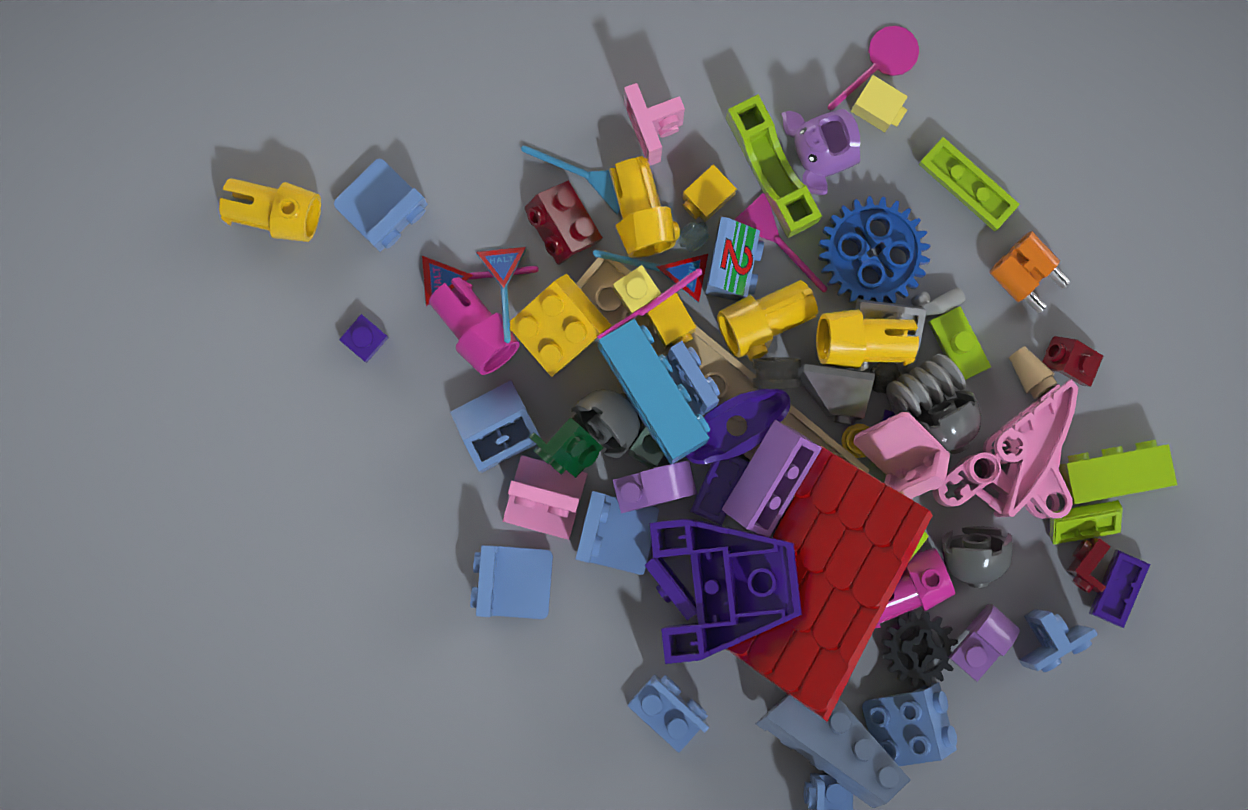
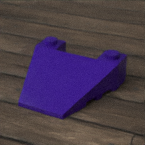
M695 519L649 523L653 558L688 554L691 556L698 623L669 625L661 629L665 664L703 660L802 615L794 543Z

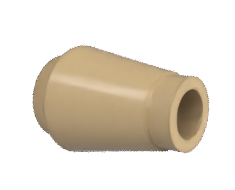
M1026 346L1020 348L1009 357L1026 394L1031 393L1034 399L1040 397L1057 384L1053 377L1055 373L1029 351Z

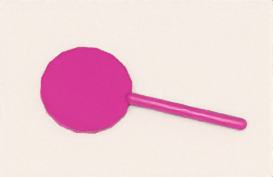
M889 26L879 30L871 39L868 50L870 61L873 65L828 105V110L835 109L877 70L890 76L903 75L911 70L917 62L919 55L918 41L914 35L906 28L899 26Z

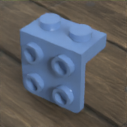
M376 159L334 201L335 208L379 252L384 248L388 249L393 246L401 237L400 232L409 223L411 225L416 223L426 211L424 208L428 205L425 198L403 180L383 159Z
M683 341L672 346L666 356L673 370L670 376L676 385L681 383L687 390L691 398V402L688 404L694 414L700 413L703 416L716 408L719 402L717 397L720 395L719 389L710 376L704 377L699 368L702 365L700 358L692 347L687 349Z
M481 545V552H475L473 573H479L478 587H472L470 607L476 608V616L545 619L549 614L553 563L552 552L544 549Z
M939 682L931 683L930 687L924 685L914 692L868 699L862 705L868 732L898 766L940 761L957 750V734L954 727L950 725L947 714L948 700L946 694L941 691Z

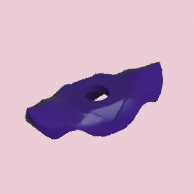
M767 388L739 394L720 404L704 416L710 428V431L707 433L709 440L700 448L686 455V458L695 464H708L733 458L753 449L763 441L774 420L781 422L786 417L791 406L789 395L780 389ZM738 415L746 420L747 429L744 434L733 436L728 432L727 422L732 416Z

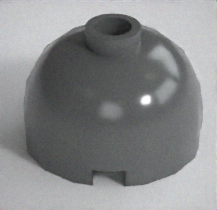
M606 389L596 390L587 394L571 408V412H576L572 419L603 447L607 448L603 454L608 457H622L637 439L640 428L639 417L625 393L619 394L616 391Z
M970 390L955 391L957 398L947 400L945 395H943L944 400L940 404L931 400L932 409L925 410L920 406L921 415L915 417L951 454H958L967 450L970 446L969 442L977 436L981 427L982 415L974 393Z
M971 526L962 528L963 535L953 536L952 530L942 536V551L946 568L954 577L968 583L970 587L983 588L988 586L990 582L1003 576L1011 565L1013 554L1012 535L1008 533L1007 537H1003L1001 529Z

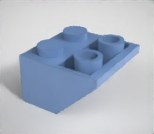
M511 380L450 412L472 460L481 473L537 445L529 438L533 432L541 438Z

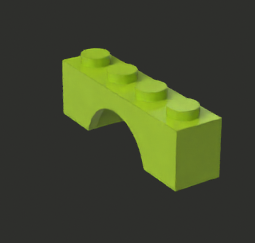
M759 94L729 108L726 114V121L787 239L817 224L822 215L807 186L800 181L790 166L778 140L775 125Z

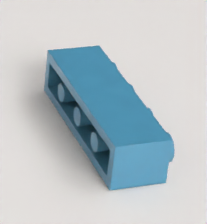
M633 319L599 339L598 349L670 464H673L706 444L709 440L707 433L710 431V428L704 417L700 413L695 415L688 403L691 402V398L685 387L681 383L676 385L670 376L673 370L663 354L658 356L651 346L654 343V339L648 328L644 324L639 326L636 320Z

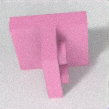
M637 83L624 87V105L644 157L648 159L650 166L661 162L662 145L658 134L663 138L679 131L678 127L683 125L685 112L682 100L679 96L647 108Z
M521 455L515 479L511 481L508 494L510 496L502 522L570 540L588 473L581 472L575 478L566 470L561 475L545 461Z

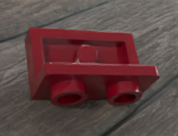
M569 180L536 194L525 206L529 222L538 231L547 252L554 258L557 265L564 263L572 255L597 244L603 239Z

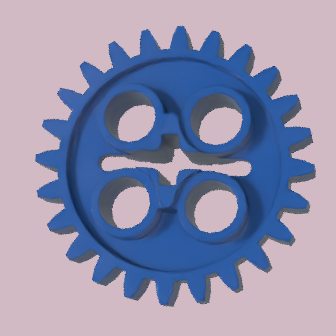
M868 196L865 206L862 207L860 202L855 199L852 202L853 211H850L843 205L840 208L842 219L835 215H832L829 219L835 228L824 227L822 231L829 239L820 240L818 246L827 249V252L818 256V260L828 261V265L821 270V273H832L833 277L827 285L831 286L838 283L840 288L837 295L841 296L848 291L850 293L849 303L851 304L857 297L867 301L874 299L876 302H883V298H886L888 303L895 304L896 293L903 299L909 296L905 286L914 290L919 286L913 278L914 276L923 278L926 275V272L919 265H926L930 262L928 257L921 255L922 252L927 251L931 247L930 244L920 242V239L927 234V231H916L915 227L921 220L918 218L909 221L910 208L902 213L898 212L899 201H895L891 207H886L885 197L880 199L878 205H874L872 197ZM879 221L884 224L886 234L884 236L874 235L870 230V222ZM856 227H859L862 230L863 236L866 239V241L859 234L856 233ZM846 240L855 242L858 246V254L855 256L846 255L842 250V242ZM870 247L872 249L878 247L881 250L878 257L872 256L870 258L867 255ZM898 248L904 252L906 256L904 264H896L891 260V249ZM881 263L893 273L892 277L887 276ZM865 268L874 269L878 274V282L875 284L866 283L862 278V270Z

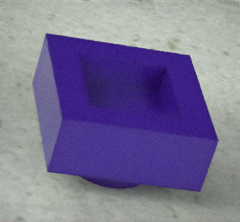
M361 314L339 340L367 363L389 337Z

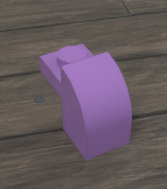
M689 461L661 466L613 480L621 513L697 494Z
M987 604L966 628L969 634L948 658L974 681L978 682L1000 655L1004 656L1017 639L1020 628L993 604Z

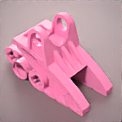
M1071 379L1062 386L1056 384L1049 391L1041 395L1037 401L1031 403L1019 415L1002 426L1000 430L988 437L983 445V453L962 458L957 465L947 472L945 484L936 490H932L935 501L945 507L959 506L976 494L995 510V517H1014L1023 507L1031 515L1039 519L1062 518L1070 512L1073 503L1070 492L1059 471L1062 445L1066 439L1076 407L1079 387ZM1008 446V449L1003 451L1002 447ZM976 461L982 467V474L980 477H978L974 472V465ZM1007 463L1006 470L1004 472L1001 469V464ZM960 481L965 484L954 491L956 498H946L945 493L948 491L946 484L954 485ZM989 485L999 492L998 499L991 496L983 488ZM1057 493L1063 496L1065 505L1060 512L1054 513L1053 511H1058L1060 506ZM1048 496L1052 501V507L1050 510L1046 506V499Z

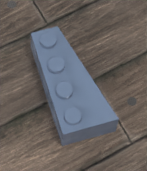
M787 694L755 723L764 731H769L779 738V742L791 750L794 749L807 758L809 763L818 770H823L835 778L838 784L872 808L887 804L911 781L840 699L826 722Z

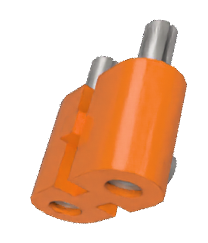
M1030 231L1010 249L1011 251L1007 255H1004L991 268L989 273L1017 302L1024 299L1037 313H1041L1046 308V304L1033 292L1039 285V282L1049 276L1061 289H1064L1070 284V280L1057 268L1060 263L1057 256L1033 231Z

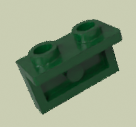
M571 417L548 443L534 432L529 437L538 445L533 450L537 455L561 475L567 470L575 478L597 460L599 452L604 448Z

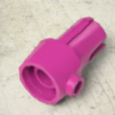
M460 277L453 278L451 283L455 289L451 291L446 283H444L432 294L429 304L459 340L456 344V351L480 374H489L511 359L517 352L520 343L511 330V341L506 343L504 341L502 314L495 313L492 315L472 291L473 285L462 280Z
M935 548L918 552L913 556L875 628H881L880 623L918 607H922L925 612L955 595L950 576Z

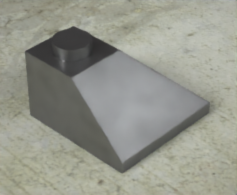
M804 364L797 371V378L824 414L835 417L834 423L855 425V420L865 418L875 374Z

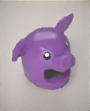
M835 110L807 122L797 112L786 111L781 113L786 135L794 138L798 158L805 169L802 181L810 193L816 195L827 194L828 185L825 177L860 163V133L858 124L853 115L847 110Z

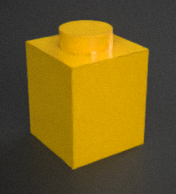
M713 164L683 191L682 199L685 202L682 206L695 220L700 217L704 222H707L735 196L737 189Z
M674 293L646 313L665 348L672 344L674 346L681 341L687 344L693 340L691 334L696 331L697 327L677 293Z

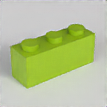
M1155 439L1135 443L1136 450L1123 452L1122 446L1102 449L1101 457L1091 459L1088 452L1067 456L1069 463L1060 464L1059 471L1070 492L1073 505L1176 486L1177 480L1169 444L1157 446Z

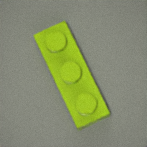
M944 137L939 140L918 164L993 231H997L1020 205Z

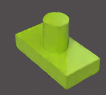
M961 306L928 322L943 354L956 364L965 380L991 368Z

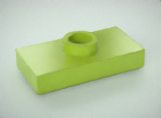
M1119 500L1071 508L1070 512L1062 518H1050L1049 537L1052 544L1121 533L1123 508Z

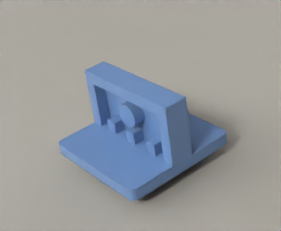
M1035 609L1024 617L1042 646L1022 657L1019 661L1023 667L1035 671L1042 669L1044 673L1059 666L1062 663L1060 658L1072 651L1073 654H1078L1092 645L1090 640L1098 634L1094 628L1081 625L1068 629L1059 614L1053 615L1052 612Z

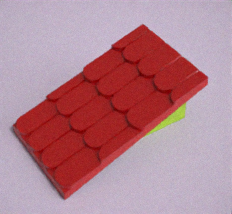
M822 447L773 535L775 539L794 543L802 615L744 640L726 650L827 722L908 563L929 537L925 530L933 516L930 510Z

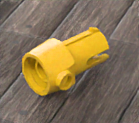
M639 156L616 163L615 168H610L609 172L623 220L615 226L628 257H648L675 246L676 240L680 236V228L678 223L672 219L671 208L661 207L648 159Z
M229 178L223 186V190L232 192L234 198L253 202V204L249 205L220 198L219 211L221 219L230 226L234 222L268 230L272 238L309 242L313 238L321 214V197L318 193L288 182H283L276 189L234 178Z
M799 280L757 300L752 295H749L719 311L717 321L721 334L734 356L740 358L747 355L750 361H755L752 359L761 358L768 353L767 348L770 347L774 336L816 318L818 306L811 288L804 281Z
M860 310L824 313L821 315L817 326V355L820 363L823 365L852 369L860 368L863 362H903L904 366L915 361L919 346V336H907L908 331H916L918 327L913 319H863V313Z

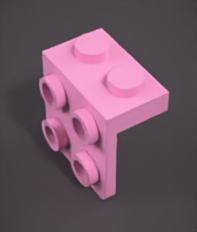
M901 412L855 435L854 444L886 474L884 483L910 499L930 490H936L945 484L950 453L910 413Z

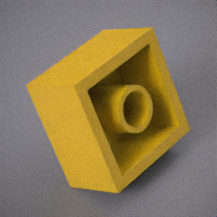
M567 273L553 281L510 320V330L551 377L598 338L597 336L612 326Z

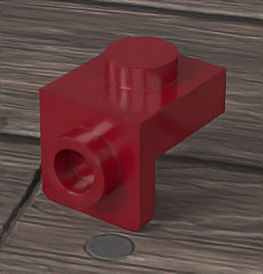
M1054 336L1042 362L1052 371L1059 372L1082 386L1091 387L1104 356L1077 339Z
M1090 538L1089 541L1083 540L1073 552L1075 560L1066 570L1074 576L1072 582L1088 594L1091 590L1102 593L1106 588L1104 584L1090 575L1111 547L1101 538Z

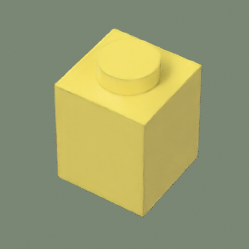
M873 75L854 104L851 112L885 133L890 124L897 127L908 109L902 105L908 96Z
M642 265L613 284L614 292L630 315L661 295V292Z

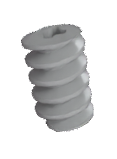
M938 354L933 356L931 361L923 362L920 368L911 369L909 375H901L897 381L888 383L886 395L895 415L909 411L914 417H919L921 415L919 404L925 410H930L933 406L931 399L940 404L944 400L943 393L948 397H952L955 394L954 386L958 390H964L966 382L956 364L945 355Z

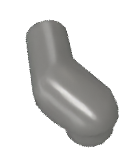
M956 287L932 301L927 292L918 294L911 301L914 306L927 309V316L950 311L965 302V295L960 288Z

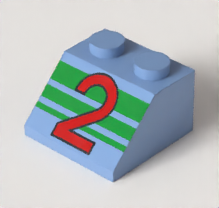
M721 217L717 229L705 295L740 301L747 297L748 294H755L758 274H752L754 260L761 261L764 241L758 240L760 230L730 218Z

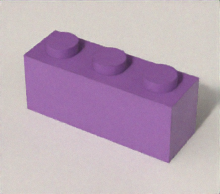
M774 420L723 506L722 511L746 529L762 536L770 537L822 447L797 430Z

